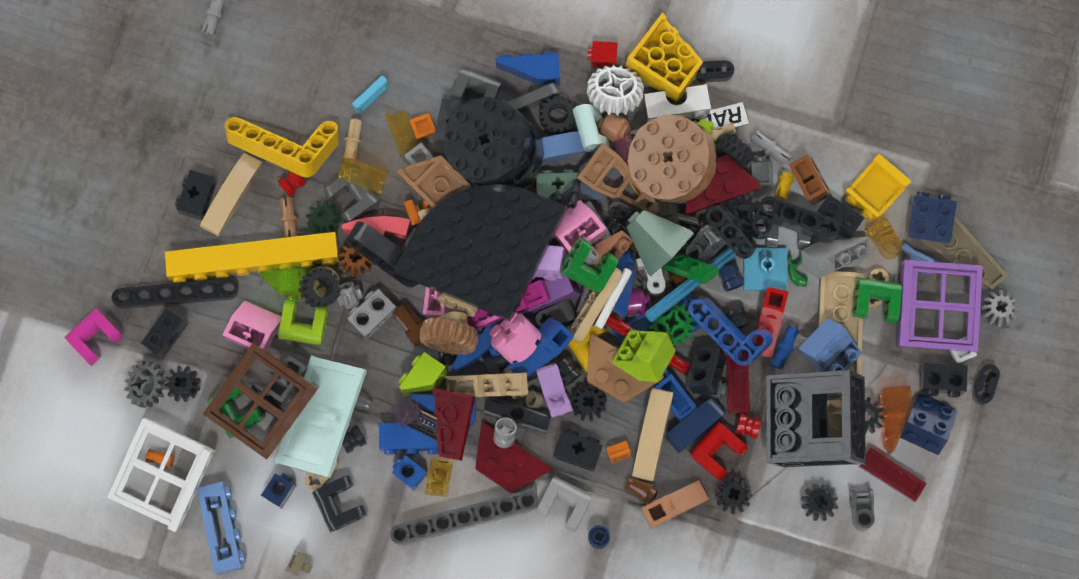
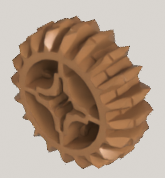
M432 317L426 319L420 328V342L430 349L437 350V352L467 355L475 351L478 344V331L473 326H469V324L462 323L461 321L447 319L446 317Z

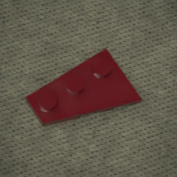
M432 388L433 396H435L434 410L437 417L438 429L436 431L439 457L462 461L476 397Z

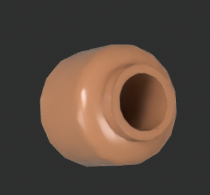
M614 113L601 118L598 125L600 135L606 136L610 142L615 144L626 141L631 132L629 121L618 115L617 117Z

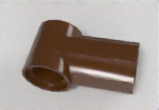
M406 302L396 308L392 314L406 331L404 333L412 344L417 347L422 343L420 342V328L424 321L418 318Z

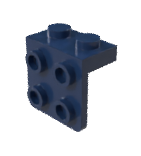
M918 191L916 196L911 195L910 203L912 204L908 236L913 239L949 243L952 239L957 201L951 200V196L938 194V198H930V193Z
M918 393L910 415L899 434V438L939 455L949 439L957 410L922 393Z

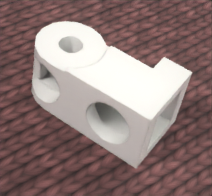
M641 258L636 259L637 270L643 269L647 280L646 291L651 296H660L665 289L662 269L660 268L650 276Z

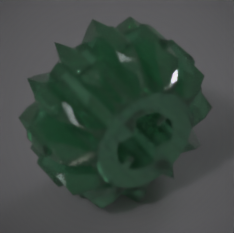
M325 200L321 206L320 202L317 201V208L309 207L312 213L306 214V218L309 219L307 226L313 227L312 232L314 234L318 231L319 234L325 233V231L330 233L332 228L337 231L339 230V226L336 223H342V218L338 217L342 213L340 209L336 210L337 206L335 203L329 206L328 200ZM323 215L328 217V220L325 219V222H322L320 217L323 218Z

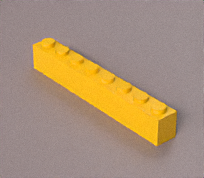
M335 232L165 252L167 277L173 283H184L186 279L193 278L195 281H203L211 276L227 278L229 274L236 273L238 276H246L253 271L270 273L271 269L279 268L280 271L292 270V267L296 266L306 269L314 267V264L332 266L335 262H339L340 258L338 256V237Z

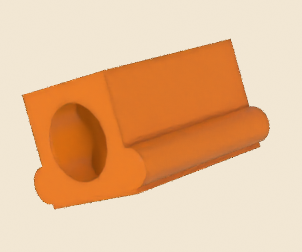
M627 441L606 447L610 463L631 457Z

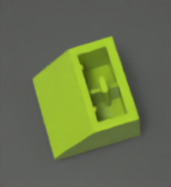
M630 330L612 362L615 366L639 381L659 382L675 353V348L665 332Z
M425 352L422 356L417 355L411 364L413 366L409 374L404 373L399 380V384H401L399 389L404 396L433 392L432 388L437 389L445 379V376H447L446 366Z

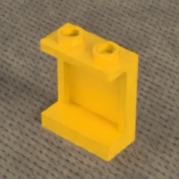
M878 154L854 183L845 190L843 196L850 206H856L861 211V215L868 221L872 220L875 223L909 186L911 180L882 155Z

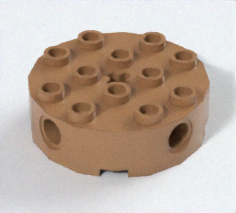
M666 114L651 119L637 131L630 144L627 162L631 178L641 191L660 201L678 203L694 199L708 187L715 174L717 164L715 162L716 148L714 140L704 127L683 116Z

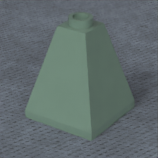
M645 210L640 214L636 211L628 219L630 224L627 226V229L650 276L671 260L694 234L685 227Z

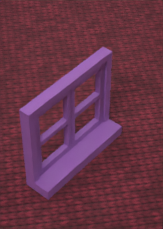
M904 260L901 262L900 284L902 285L896 347L978 352L983 266ZM918 272L941 274L940 302L916 300ZM946 274L970 276L968 304L945 302ZM916 308L939 310L938 338L914 336ZM944 310L968 312L966 340L943 339Z

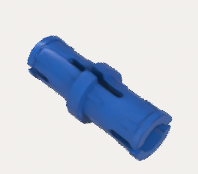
M787 325L783 338L777 343L778 348L770 363L771 366L783 370L789 354L794 350L792 347L800 330Z

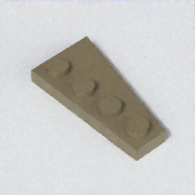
M956 216L954 218L952 239L949 243L919 239L920 242L951 263L983 266L982 284L990 290H993L1009 276Z

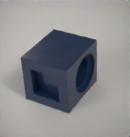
M275 473L261 496L282 509L296 486L292 484L293 479L282 473L279 476ZM284 484L285 491L280 495H276L274 492L276 485Z

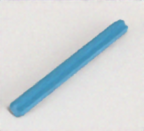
M728 247L708 264L718 267L719 270L737 255ZM687 279L647 310L645 313L646 318L650 322L655 321L702 283Z

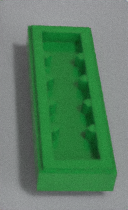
M678 253L661 267L663 270L702 284L707 283L719 274L718 267Z

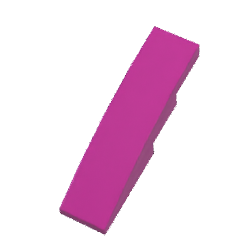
M544 280L536 281L528 286L516 313L525 312L551 300ZM478 309L474 317L468 316L467 324L478 330L504 319Z

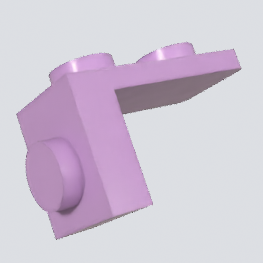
M554 363L537 369L538 379L551 417L573 411L557 364Z

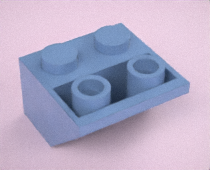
M829 318L798 348L806 360L819 372L847 370L862 354L846 329Z

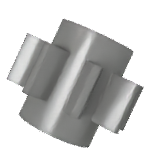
M346 282L339 286L341 287V291L338 292L339 297L337 298L339 306L344 304L345 308L350 309L360 304L359 299L363 298L359 285L354 286L353 282Z

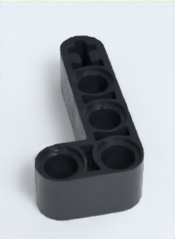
M766 196L761 200L750 226L752 237L759 240L767 237L773 224L826 243L832 242L840 232V225L836 220L772 196ZM763 205H770L773 208V211H765L763 209ZM783 213H791L793 215V219H786ZM803 220H811L813 227H807ZM756 224H763L766 231H759L756 228ZM827 227L830 228L831 234L827 233Z
M357 222L346 239L347 244L402 285L409 288L418 285V283L399 276L393 271L403 250L368 224Z

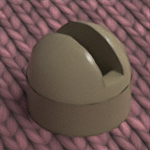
M529 391L528 395H526V405L529 408H540L544 404L543 394L538 391Z

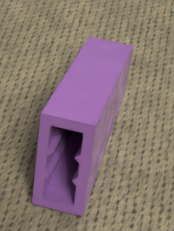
M566 276L555 281L546 280L545 284L551 300L520 314L527 318L563 300L569 299L572 301L580 298L583 291L581 285Z

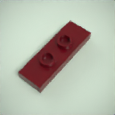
M744 349L742 356L745 360H748V351ZM726 353L728 414H750L749 364L738 365Z
M872 448L866 454V464L859 465V468L913 502L917 501L927 484Z

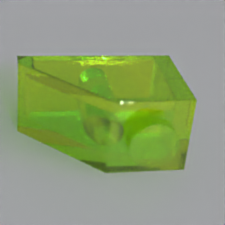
M295 268L260 271V276L281 296L287 297L288 300H301L300 296L303 294L299 292V288H301L299 282L303 280L302 276L307 273L306 270Z

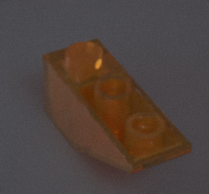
M911 386L884 387L881 393L878 394L879 406L884 408L883 416H885V420L880 422L882 428H885V436H883L882 441L883 448L887 449V455H891L895 451L912 410Z

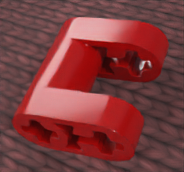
M716 422L691 451L689 456L711 476L721 482L727 475V471L712 457L723 444L740 457L749 448L724 425Z

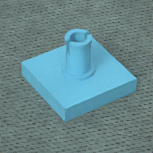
M744 248V252L751 251V248ZM757 248L751 257L744 259V291H766L767 287L787 291V248Z

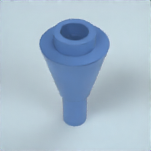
M907 242L901 246V249L911 260L936 262L931 257L914 250ZM920 273V275L924 276L926 274L929 276L931 273Z

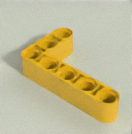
M237 117L229 118L225 122L228 143L302 177L313 176L339 144L338 126L333 121L321 123L303 146Z

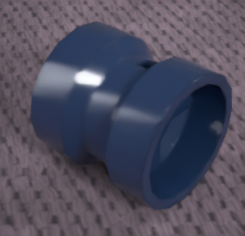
M737 264L719 269L718 276L723 280L722 286L725 292L735 290L744 285L743 278L738 274L739 268Z
M600 525L591 528L588 534L589 544L596 549H603L608 545L610 540L608 529Z

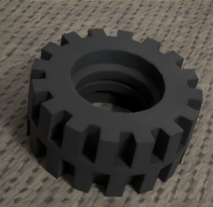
M553 96L552 99L548 98L545 103L543 102L539 112V119L544 130L548 131L550 135L571 132L576 125L572 111L575 108L574 103H571L568 98L564 99V96H560V98ZM557 108L563 109L567 113V119L560 124L553 123L549 118L550 112Z
M725 133L715 145V152L719 154V157L728 155L743 169L754 158V153L747 147L748 145L729 133Z
M317 268L303 275V280L299 282V285H301L299 292L303 294L300 296L301 299H306L304 303L310 304V307L322 308L334 303L335 299L339 297L338 292L341 291V287H338L340 281H336L337 275H332L333 271L326 270V268ZM316 279L321 280L325 284L326 293L323 297L318 296L314 291L313 286Z

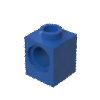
M407 456L403 459L400 457L392 467L394 469L393 475L413 491L427 475L424 469ZM410 466L414 468V474L411 477H404L402 475L405 467Z

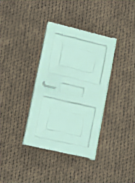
M313 355L310 357L303 378L310 383L314 382L317 384L319 389L283 437L274 461L275 464L331 478L367 370L317 358Z

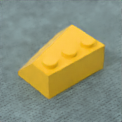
M662 12L627 58L625 69L630 67L631 72H637V77H641L642 81L659 92L665 91L666 97L677 103L685 93L686 87L690 86L703 61L691 46L685 43L680 37L678 30L671 26L667 21V17Z

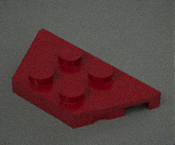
M728 155L722 156L715 161L717 163L716 171L708 187L694 199L686 201L684 214L690 215L716 204L759 190L761 185Z
M484 422L481 424L475 470L509 493L513 494L552 471L550 466L515 443L507 448L497 446L493 441L495 430Z

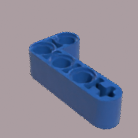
M708 298L695 299L689 304L688 310L690 315L738 365L743 366L753 363L772 344V334L766 329L753 331L745 337ZM714 318L719 321L718 329L713 326ZM728 334H731L734 337L733 344H730L728 342ZM758 334H760L764 339V343L762 345H760L757 342ZM744 349L749 353L748 360H745L742 356Z

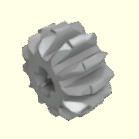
M999 290L997 295L992 291L989 293V297L983 299L986 305H982L981 310L987 311L983 318L990 317V325L996 321L997 327H1001L1002 323L1007 326L1010 324V319H1016L1017 316L1013 312H1017L1019 308L1013 306L1017 299H1009L1011 293L1008 292L1003 296L1002 290ZM1002 306L1003 310L998 312L996 307Z

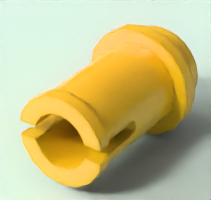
M782 172L778 177L780 181L774 197L787 200L791 184L795 180L793 179V174Z

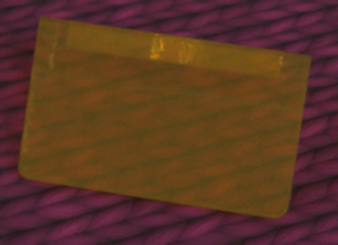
M406 111L391 116L388 112L384 113L400 157H404L405 154L418 145Z

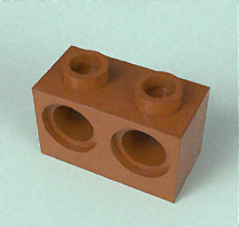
M808 154L789 164L808 202L815 205L826 199L828 194L832 195L815 161Z

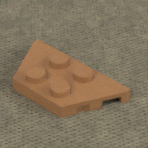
M441 155L396 171L432 209L451 195L471 188V185Z
M592 334L590 336L587 382L626 404L658 383L639 381L615 366L612 360L619 349Z

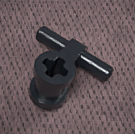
M573 180L572 187L562 194L555 191L548 199L566 205L567 209L576 208L577 201L581 197L580 180Z

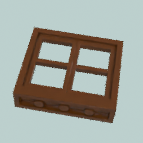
M254 342L203 412V415L267 460L317 392L319 386L314 382L310 383ZM256 358L276 372L261 395L240 382ZM279 376H282L300 389L284 412L264 399ZM235 388L255 402L239 425L219 411ZM258 405L278 418V421L263 441L242 428Z

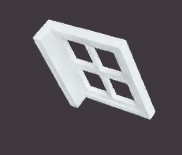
M144 417L140 422L107 498L168 525L167 529L176 532L184 522L196 495L197 488L200 486L215 450ZM149 433L170 442L160 468L138 459ZM175 445L197 455L186 480L164 471ZM134 466L156 476L145 501L123 492ZM160 478L182 488L171 513L149 504Z

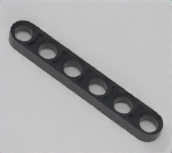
M220 279L119 288L112 293L111 299L116 307L128 309L231 300L237 296L239 289L233 280ZM226 284L234 286V291L230 295L223 293V287ZM205 286L213 288V293L208 297H204L201 293L202 288ZM187 287L191 289L192 293L190 297L185 299L180 296V291ZM164 289L169 290L170 297L167 300L159 299L160 291ZM142 291H146L149 294V298L145 302L138 301V294ZM120 293L127 294L128 298L124 304H119L116 301Z

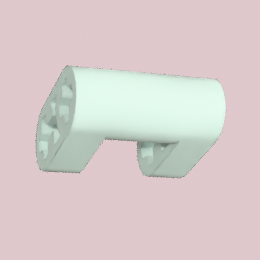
M583 104L572 110L583 150L595 153L601 143L611 148L608 138L600 135L597 129L596 122L602 118L600 108H595L591 104Z

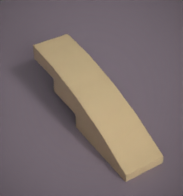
M246 153L242 154L211 203L200 224L201 228L217 236L221 234L240 207V201L251 187V181L262 167V161Z
M527 373L445 376L446 391L475 397L528 395Z
M652 388L636 454L633 477L654 481L674 392Z

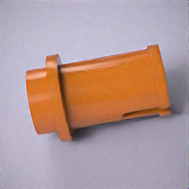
M148 449L145 462L161 465L166 453ZM170 455L165 469L168 467L172 468L175 455Z

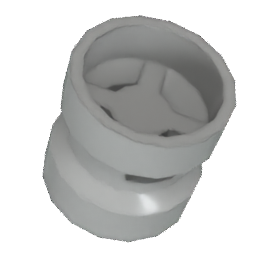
M501 418L495 424L493 441L501 448L510 447L515 441L517 425L512 419Z

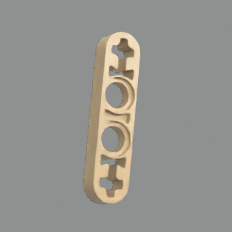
M616 268L606 286L599 294L592 291L569 329L574 335L573 341L580 343L587 335L618 284L622 275L620 269Z

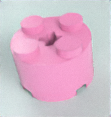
M516 312L511 322L504 320L500 325L494 326L489 333L492 337L491 345L511 364H514L513 361L515 360L522 362L527 359L537 348V345H535L537 338L541 339V332L524 315Z

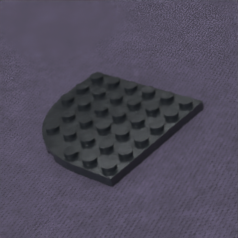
M482 185L462 190L440 202L422 219L393 271L399 276L511 322L568 210L567 206L531 191L509 185Z

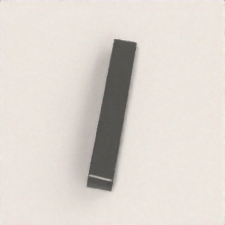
M526 490L393 526L390 531V538L395 544L403 546L528 513L537 507V496L533 491ZM525 496H531L534 499V503L532 506L526 507L522 504V499ZM509 501L512 503L513 508L510 512H503L500 507L503 502ZM489 507L492 510L491 515L488 518H482L479 515L481 508ZM464 512L470 515V521L466 524L458 521L459 515ZM446 518L449 520V525L446 529H439L437 527L439 519ZM419 524H426L428 527L424 535L416 533V528ZM399 529L406 531V538L402 541L395 539V533Z

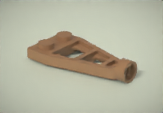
M601 143L577 178L594 191L611 198H622L642 210L656 215L659 211V202L639 189L631 178L629 167L624 160L605 144ZM612 167L617 168L623 176V182L618 188H612L603 182V178ZM628 183H632L640 191V195L636 200H631L622 193Z

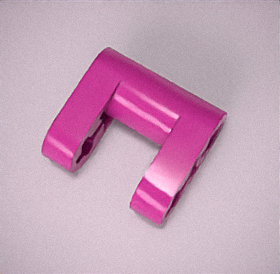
M97 308L64 337L91 366L100 359L86 344L95 334L102 330L115 344L124 337Z

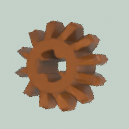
M342 247L346 253H339L338 256L343 259L339 262V265L344 267L343 271L345 274L351 271V276L355 277L356 272H358L360 277H363L364 273L362 270L371 271L368 266L374 265L371 261L353 248ZM357 255H359L361 260H357V262L354 263L352 258H356Z

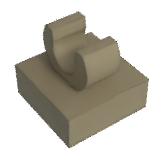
M294 551L286 571L297 576L300 570L310 574L313 565L304 562L307 555Z

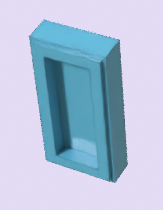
M382 75L352 103L353 109L358 114H361L389 88L388 80Z

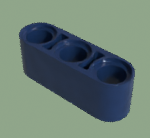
M711 397L664 437L680 453L719 421L726 412Z

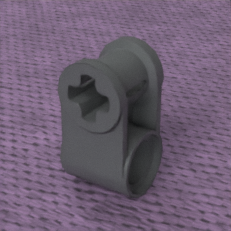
M710 224L699 230L697 236L687 246L686 256L701 262H709L724 246L725 241L717 235Z
M563 300L554 306L538 312L535 325L539 329L544 324V322L541 323L542 318L547 320L549 317L560 322L564 327L573 324L577 316L570 300Z
M868 488L866 491L850 489L849 502L853 526L858 531H867L875 522L873 489ZM859 515H865L869 520V524H860L858 520Z

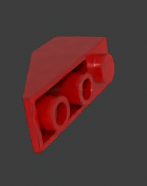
M767 287L756 331L760 329L768 330L772 334L773 341L761 356L772 358L786 306L788 291ZM758 334L757 342L760 345H762L764 343V339L760 334Z

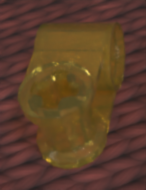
M885 217L880 218V222L865 228L867 236L885 259L892 260L899 255L902 242ZM886 245H894L896 247V251H889L886 248Z

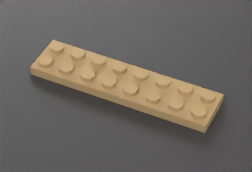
M834 271L820 277L818 327L827 318L833 320L846 329L862 352L863 319L854 318L852 316L855 282L858 277L864 278V273ZM862 354L847 370L861 375ZM842 400L827 401L828 438L842 437Z

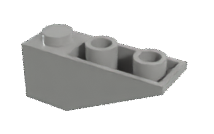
M858 237L833 240L828 243L817 242L802 249V268L817 279L868 256L869 238Z

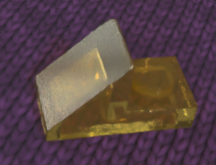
M431 460L425 494L442 497L449 496L453 462Z

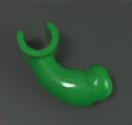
M791 255L788 259L789 278L794 285L806 287L807 276H801L796 269L801 264L802 259L800 257L798 264H793L791 262Z

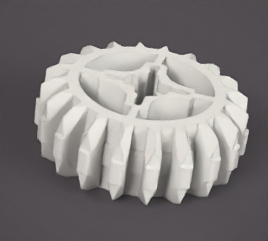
M613 64L611 68L604 66L603 70L597 69L596 73H592L587 84L589 101L595 108H600L601 113L607 111L608 115L616 113L618 117L621 112L625 115L628 111L633 112L635 107H639L640 101L643 99L644 86L641 77H637V72H631L630 67L623 69L622 65L619 68Z

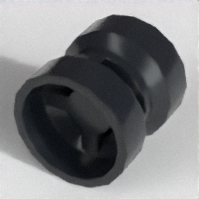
M569 356L557 364L564 386L570 385L582 375L579 368L574 367L573 361Z
M358 425L352 427L350 432L345 434L342 442L347 454L354 451V448L357 446L362 447L367 444Z

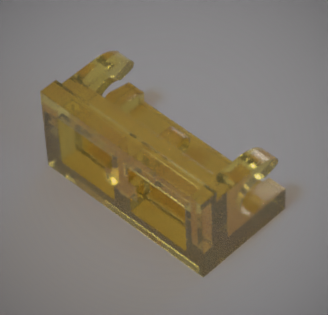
M343 157L339 178H344L343 181L382 194L388 171L356 159Z

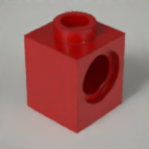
M593 41L592 48L588 47L587 60H591V67L604 68V66L611 68L613 64L616 67L618 42Z

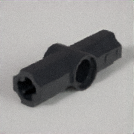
M489 396L484 410L485 415L497 419L510 418L517 426L544 435L551 420L549 415ZM520 410L524 416L521 420H514L511 417L512 413Z

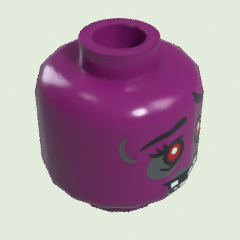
M642 288L632 289L626 316L645 315L647 307H651L649 294L645 295Z

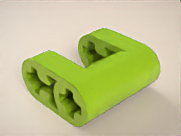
M286 299L279 327V339L322 345L329 306L316 307L313 325L295 322L297 301Z

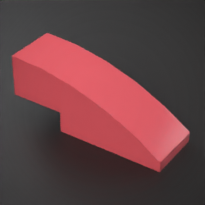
M378 216L345 223L342 225V230L345 234H350L357 222H364L384 237L388 235L407 240L412 224L411 220L406 218Z

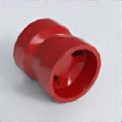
M291 171L288 172L287 179L281 177L277 181L289 197H292L298 188H303L307 184L300 175Z
M741 413L735 434H747L750 438L757 439L762 418H750L747 414Z

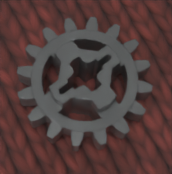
M147 360L146 362L139 361V366L133 365V372L128 371L130 378L125 379L128 386L124 388V391H129L126 397L127 399H132L131 404L142 408H152L153 403H159L158 397H164L162 390L167 389L164 386V382L168 379L163 377L165 370L160 369V364Z

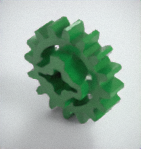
M677 302L667 310L670 311L668 315L658 317L655 321L650 322L653 324L648 327V330L660 332L658 327L662 328L668 334L674 348H676L679 341L683 345L685 344L684 337L691 338L692 335L688 331H694L695 327L690 324L695 319L689 318V310H684L685 304L679 307ZM678 313L684 317L685 321L679 318ZM672 316H674L673 320L675 325L673 326L671 332H669L670 328L668 323L671 320ZM684 331L680 336L673 337V334L676 332Z

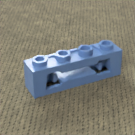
M224 482L198 487L197 491L215 574L221 575L244 569L243 563H246L244 550H240L238 543L242 539L239 528L235 529L234 521L237 520L235 508H231L229 499H232L230 486H226ZM219 498H221V503H222V507H223V508H221V504L219 503ZM210 506L213 510L220 509L227 544L231 545L233 556L230 555V548L221 547L215 514L211 512Z

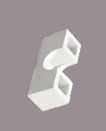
M707 84L686 87V101L681 105L670 104L666 98L665 91L644 94L643 101L647 122L666 114L680 115L685 118L694 117L695 119L707 117L711 111Z

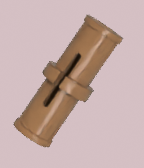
M286 197V200L285 198L280 199L282 210L280 220L283 224L285 238L297 236V216L294 213V200L291 197Z

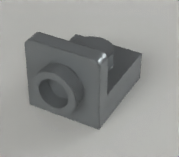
M755 155L754 159L749 163L751 176L760 183L761 187L774 186L772 160L769 157L766 158V155Z

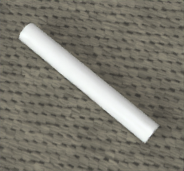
M624 268L618 284L594 325L595 327L603 329L632 274V271Z

